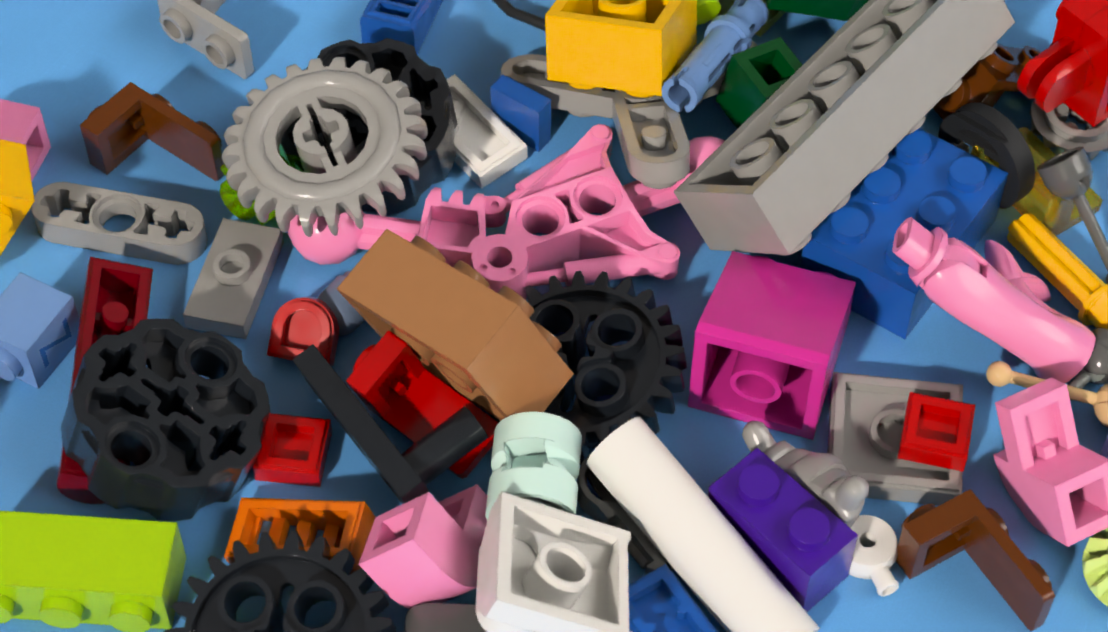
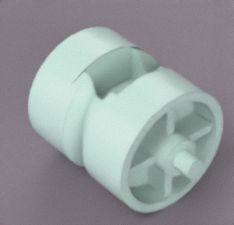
M521 412L510 415L497 424L494 431L491 458L493 473L489 478L485 516L487 521L490 510L501 492L576 515L578 495L576 479L580 470L582 435L573 423L550 413Z

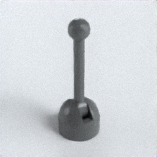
M1076 147L1043 162L1037 167V171L1052 195L1074 201L1108 271V242L1085 196L1093 179L1092 165L1084 147ZM1108 273L1106 276V284H1108Z

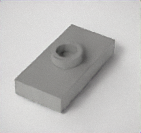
M226 218L222 219L183 313L186 328L216 332L221 335L242 339L247 338L284 243L283 234L279 228Z

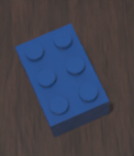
M921 128L906 135L888 153L889 158L887 162L875 172L868 174L850 192L851 197L849 201L839 210L829 214L811 232V240L803 247L800 268L814 272H827L838 278L856 282L851 310L903 339L907 338L933 302L919 285L917 288L909 277V265L892 252L894 236L898 227L907 218L912 217L928 231L940 227L947 232L948 238L961 240L974 249L996 220L1009 174Z

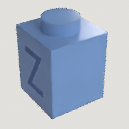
M21 272L0 295V378L7 381H13L17 378L38 389L44 384L77 342L80 319L73 296Z

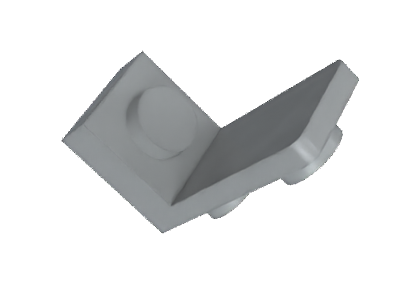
M157 0L161 27L172 40L177 43H186L204 54L216 67L220 69L227 68L243 79L248 78L254 72L248 35L215 15L226 0Z

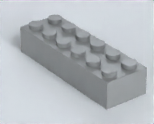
M869 0L674 191L709 249L785 256L805 247L811 240V232L829 214L839 210L849 201L851 197L850 192L868 174L875 172L887 162L889 158L888 153L906 135L913 133L924 124L926 120L925 115L941 98L950 95L962 84L961 78L977 61L984 59L995 51L998 46L997 41L1015 23L1004 0Z

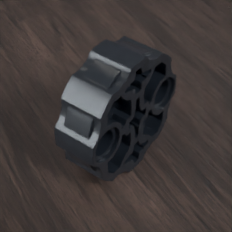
M389 38L377 43H357L349 39L322 49L318 58L321 59L323 66H329L335 57H345L348 68H351L358 60L368 61L371 73L379 68L389 70L392 82L402 81L406 83L409 88L410 97L417 99L419 102H424L425 106L429 108V110H426L424 105L420 104L421 118L426 122L428 130L427 137L423 140L426 146L427 157L421 161L415 156H411L417 163L419 179L413 181L407 175H399L405 188L406 197L404 200L398 199L394 193L382 192L387 216L415 206L420 195L432 184L446 179L457 157L454 147V130L458 123L451 91L440 68L429 66L420 59L414 46ZM327 108L338 111L347 120L358 156L365 147L368 137L367 125L359 116L346 109ZM314 114L311 117L320 145L325 147L334 167L336 163L333 153L328 152L319 123ZM298 118L284 132L281 146L288 165L304 172L293 138L295 124L300 119ZM367 203L362 205L363 212L377 211Z
M174 319L140 320L132 330L119 335H103L83 355L61 424L62 442L66 456L76 461L87 476L88 489L106 504L115 509L131 507L145 511L158 521L192 519L202 507L213 502H228L247 480L262 447L260 438L263 426L270 413L269 397L265 384L252 376L243 363L241 350L225 337L216 332L200 333L184 328ZM117 458L129 460L136 466L125 465L119 462Z

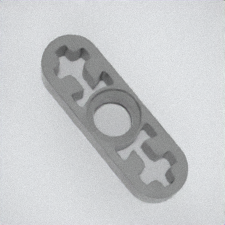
M55 182L41 188L34 195L35 201L31 206L39 234L45 240L56 244L174 265L186 264L196 260L207 247L208 239L203 216L196 207L188 203L69 182ZM125 214L136 219L131 227L123 231L113 232L103 228L105 222L116 215ZM179 229H188V231H180L178 233ZM178 233L176 238H168V236H175Z

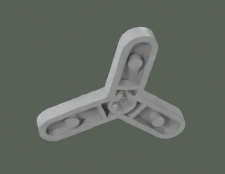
M752 41L750 48L757 46V44ZM519 55L503 63L501 75L508 76L550 98L551 108L565 110L578 117L599 116L613 119L628 172L633 178L642 182L643 185L653 189L669 188L675 185L677 181L685 178L690 172V143L680 114L671 109L664 102L662 96L654 95L638 98L630 96L621 90L600 87L584 90L573 88L565 82L547 80V60L545 55ZM727 69L703 95L698 104L702 100L719 93Z

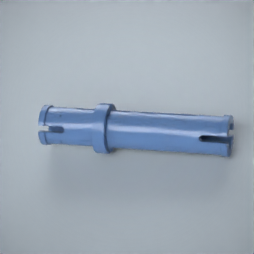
M735 0L725 15L717 16L710 22L705 30L704 40L697 45L679 69L662 86V97L671 109L681 113L685 106L687 113L696 108L703 95L727 69L732 55L751 47L753 35L764 26L768 19L766 4L762 0Z

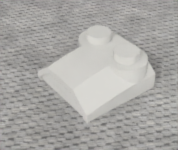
M501 492L490 510L479 548L476 590V615L479 623L486 632H632L629 631L628 543L631 540V532Z

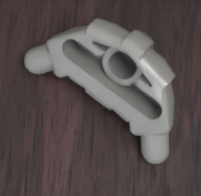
M753 420L744 426L742 436L750 452L756 448L760 449L848 527L851 528L869 493V485L864 478L857 475L852 476L844 463L830 453L796 449L786 441L776 443L763 422Z

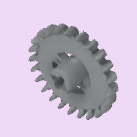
M335 57L329 66H323L321 59L316 58L309 61L308 69L302 71L298 65H290L286 67L287 77L281 79L272 74L265 78L267 90L252 89L246 94L250 106H239L232 113L236 125H231L224 132V139L228 146L222 153V160L226 168H228L226 174L228 184L233 190L237 191L241 205L248 209L255 200L254 210L257 218L262 223L267 222L269 213L275 210L277 224L280 230L286 233L289 230L290 221L296 215H299L305 235L311 237L313 225L317 218L324 216L330 232L336 236L338 235L340 214L346 212L355 225L362 229L364 225L362 205L367 203L375 208L382 217H385L387 210L382 192L394 193L398 199L404 200L406 193L399 175H407L413 181L419 179L417 163L411 156H415L421 161L427 157L426 146L423 141L428 134L426 122L421 118L420 102L410 97L408 85L402 81L392 82L391 72L387 69L379 68L371 73L369 62L364 60H358L351 68H348L345 57ZM327 108L346 109L359 116L367 125L368 137L365 147L358 156L347 120L338 111ZM314 114L319 123L328 152L333 153L336 163L334 167L325 147L320 145L311 117ZM298 118L300 119L295 124L293 138L304 172L287 165L280 156L279 151L284 132Z

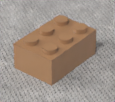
M386 229L337 287L342 296L381 338L388 330L409 345L426 370L500 421L510 415L521 412H544L574 375L557 353L562 344L546 328L530 320L535 311L522 296L506 286H502L498 292L488 288L489 283L474 268L461 260H458L453 267L445 263L446 259L441 252L420 236H415L409 242Z

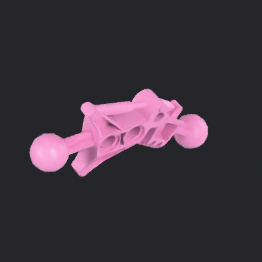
M597 124L591 127L574 147L516 183V190L504 198L500 196H484V194L477 193L471 203L466 205L463 204V191L456 190L448 202L442 201V188L434 187L426 198L421 221L387 216L382 217L380 215L366 214L362 211L364 225L362 229H359L345 212L340 214L338 235L334 236L330 232L325 218L322 216L317 218L313 225V234L311 237H308L302 229L299 215H296L290 221L288 235L294 247L304 259L320 265L340 264L355 255L358 249L369 250L386 229L409 242L415 236H420L441 252L446 259L445 263L453 267L458 260H461L474 268L489 283L488 288L498 292L502 286H506L525 300L527 298L525 289L527 286L549 284V277L554 275L560 283L565 282L566 287L571 286L576 271L582 272L585 284L595 283L602 271L608 273L609 281L644 275L669 280L678 273L680 250L674 243L652 232L642 219V216L680 203L674 191L726 140L713 136L696 137L689 140L690 172L685 178L677 181L675 185L669 188H649L638 180L622 186L609 161L612 152L613 132L607 125ZM510 211L505 234L499 233L486 237V228L502 226L506 221V213ZM590 213H601L602 215H593ZM535 233H545V234H548V235L538 236V235H533V234H535Z

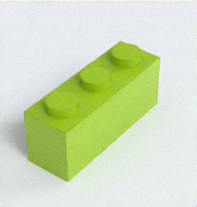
M0 511V624L6 623L12 618L40 620L57 628H74L83 623L111 625L123 632H146L150 628L171 629L176 612L172 605L173 602H178L187 558L177 522Z

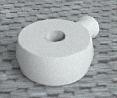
M859 515L851 527L858 534L849 574L860 579H872L877 588L878 595L882 597L891 595L899 588L898 581L895 580L890 571L898 556L897 536L893 528L884 520L871 515Z

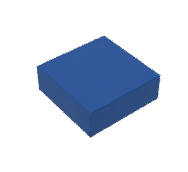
M502 74L490 87L491 110L527 146L540 152L551 140V99Z

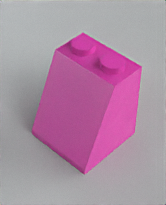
M732 251L695 330L688 407L747 423L753 420L760 421L769 429L813 440L849 321L856 282L838 278L827 272H814L775 262L768 257L751 256Z

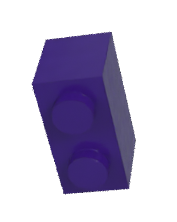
M754 449L709 486L708 497L806 612L849 576L858 534L760 449Z

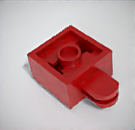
M1063 0L1056 12L1058 21L1051 45L1027 62L1017 81V89L1028 99L1035 98V104L1046 113L1064 103L1092 127H1095L1108 118V0Z

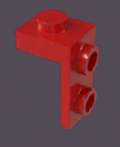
M389 330L377 344L367 347L357 358L353 372L346 379V382L369 410L414 444L463 406L473 414L485 430L488 439L448 468L459 478H466L493 446L494 431L498 422L426 370L409 345Z

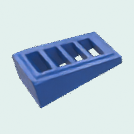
M370 0L360 18L362 43H377L389 38L414 46L418 55L443 0Z

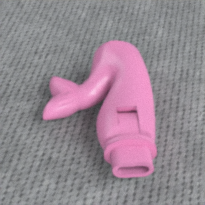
M912 217L907 218L898 227L894 236L892 252L909 265V277L917 288L919 285L928 298L948 314L1027 363L1039 378H1053L1062 383H1067L1087 364L1095 346L1096 337L1094 333L1079 321L1045 304L1044 302L1051 300V293L1047 285L1039 277L1023 272L1012 253L1003 245L993 240H986L984 259L976 250L956 238H948L947 232L940 227L928 231Z

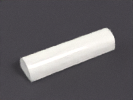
M635 417L621 425L594 449L586 465L726 632H818L820 630V627L641 417Z

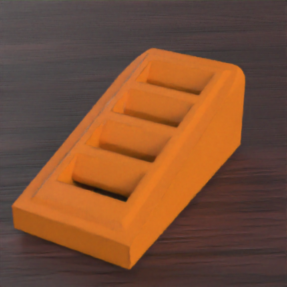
M241 498L224 558L229 564L235 562L233 542L237 540L245 546L250 554L259 552V544L257 542L263 521L272 522L269 535L278 549H283L291 525L297 526L295 531L303 540L305 551H308L315 541L317 531H324L323 537H325L330 545L329 561L338 552L346 548L355 559L351 571L353 573L362 569L358 564L375 516L365 501Z

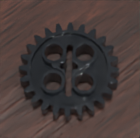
M576 271L573 276L572 285L563 287L555 275L549 277L550 292L543 295L532 286H527L525 289L528 302L535 311L530 320L540 324L553 335L559 332H566L556 337L562 344L557 353L574 375H577L575 385L571 377L544 412L565 418L579 429L582 435L580 465L589 456L590 448H596L613 431L635 417H641L649 428L657 434L660 429L655 411L666 414H673L675 412L672 393L684 392L685 385L681 370L687 368L684 347H682L681 330L679 325H673L668 305L656 307L654 293L651 289H647L635 296L632 279L628 277L615 289L611 288L608 273L603 271L597 277L594 285H586L582 272ZM594 321V323L591 326L590 332L588 330L587 337L585 338V334L589 323ZM620 341H629L620 346H611ZM586 347L588 348L589 356H585ZM576 394V399L572 410L566 412L570 406L571 400L573 401L574 396ZM603 395H614L605 401H594L597 397ZM488 413L490 417H492L498 423L500 422L499 419L495 418L494 416Z
M292 530L286 538L283 549H278L268 532H263L259 540V552L250 554L245 546L237 540L233 542L235 562L227 566L220 559L213 555L210 556L208 562L214 577L209 582L191 576L187 579L189 586L197 594L194 603L173 602L172 608L186 621L185 626L164 630V632H283V630L285 632H397L396 626L390 618L375 617L390 604L383 591L366 593L373 585L374 580L363 569L351 573L355 559L348 549L344 548L329 561L330 545L325 537L319 536L312 543L309 550L305 551L303 540L297 531ZM287 586H293L294 591L290 595L285 613L281 604L283 590ZM251 596L266 597L264 611L258 618L244 623L236 621L238 607L244 600ZM322 601L336 603V612L328 624L319 628L305 626V616L313 605Z

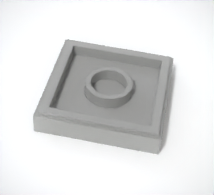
M833 372L830 388L827 453L838 457L852 476H861L867 481L869 485L867 498L941 505L962 494L961 471L898 459L897 456L909 393L914 392L963 402V385Z

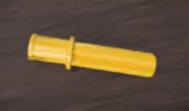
M1024 213L1019 219L1013 220L1008 226V242L1079 311L1078 320L1082 324L1108 329V284H1105L1035 215Z

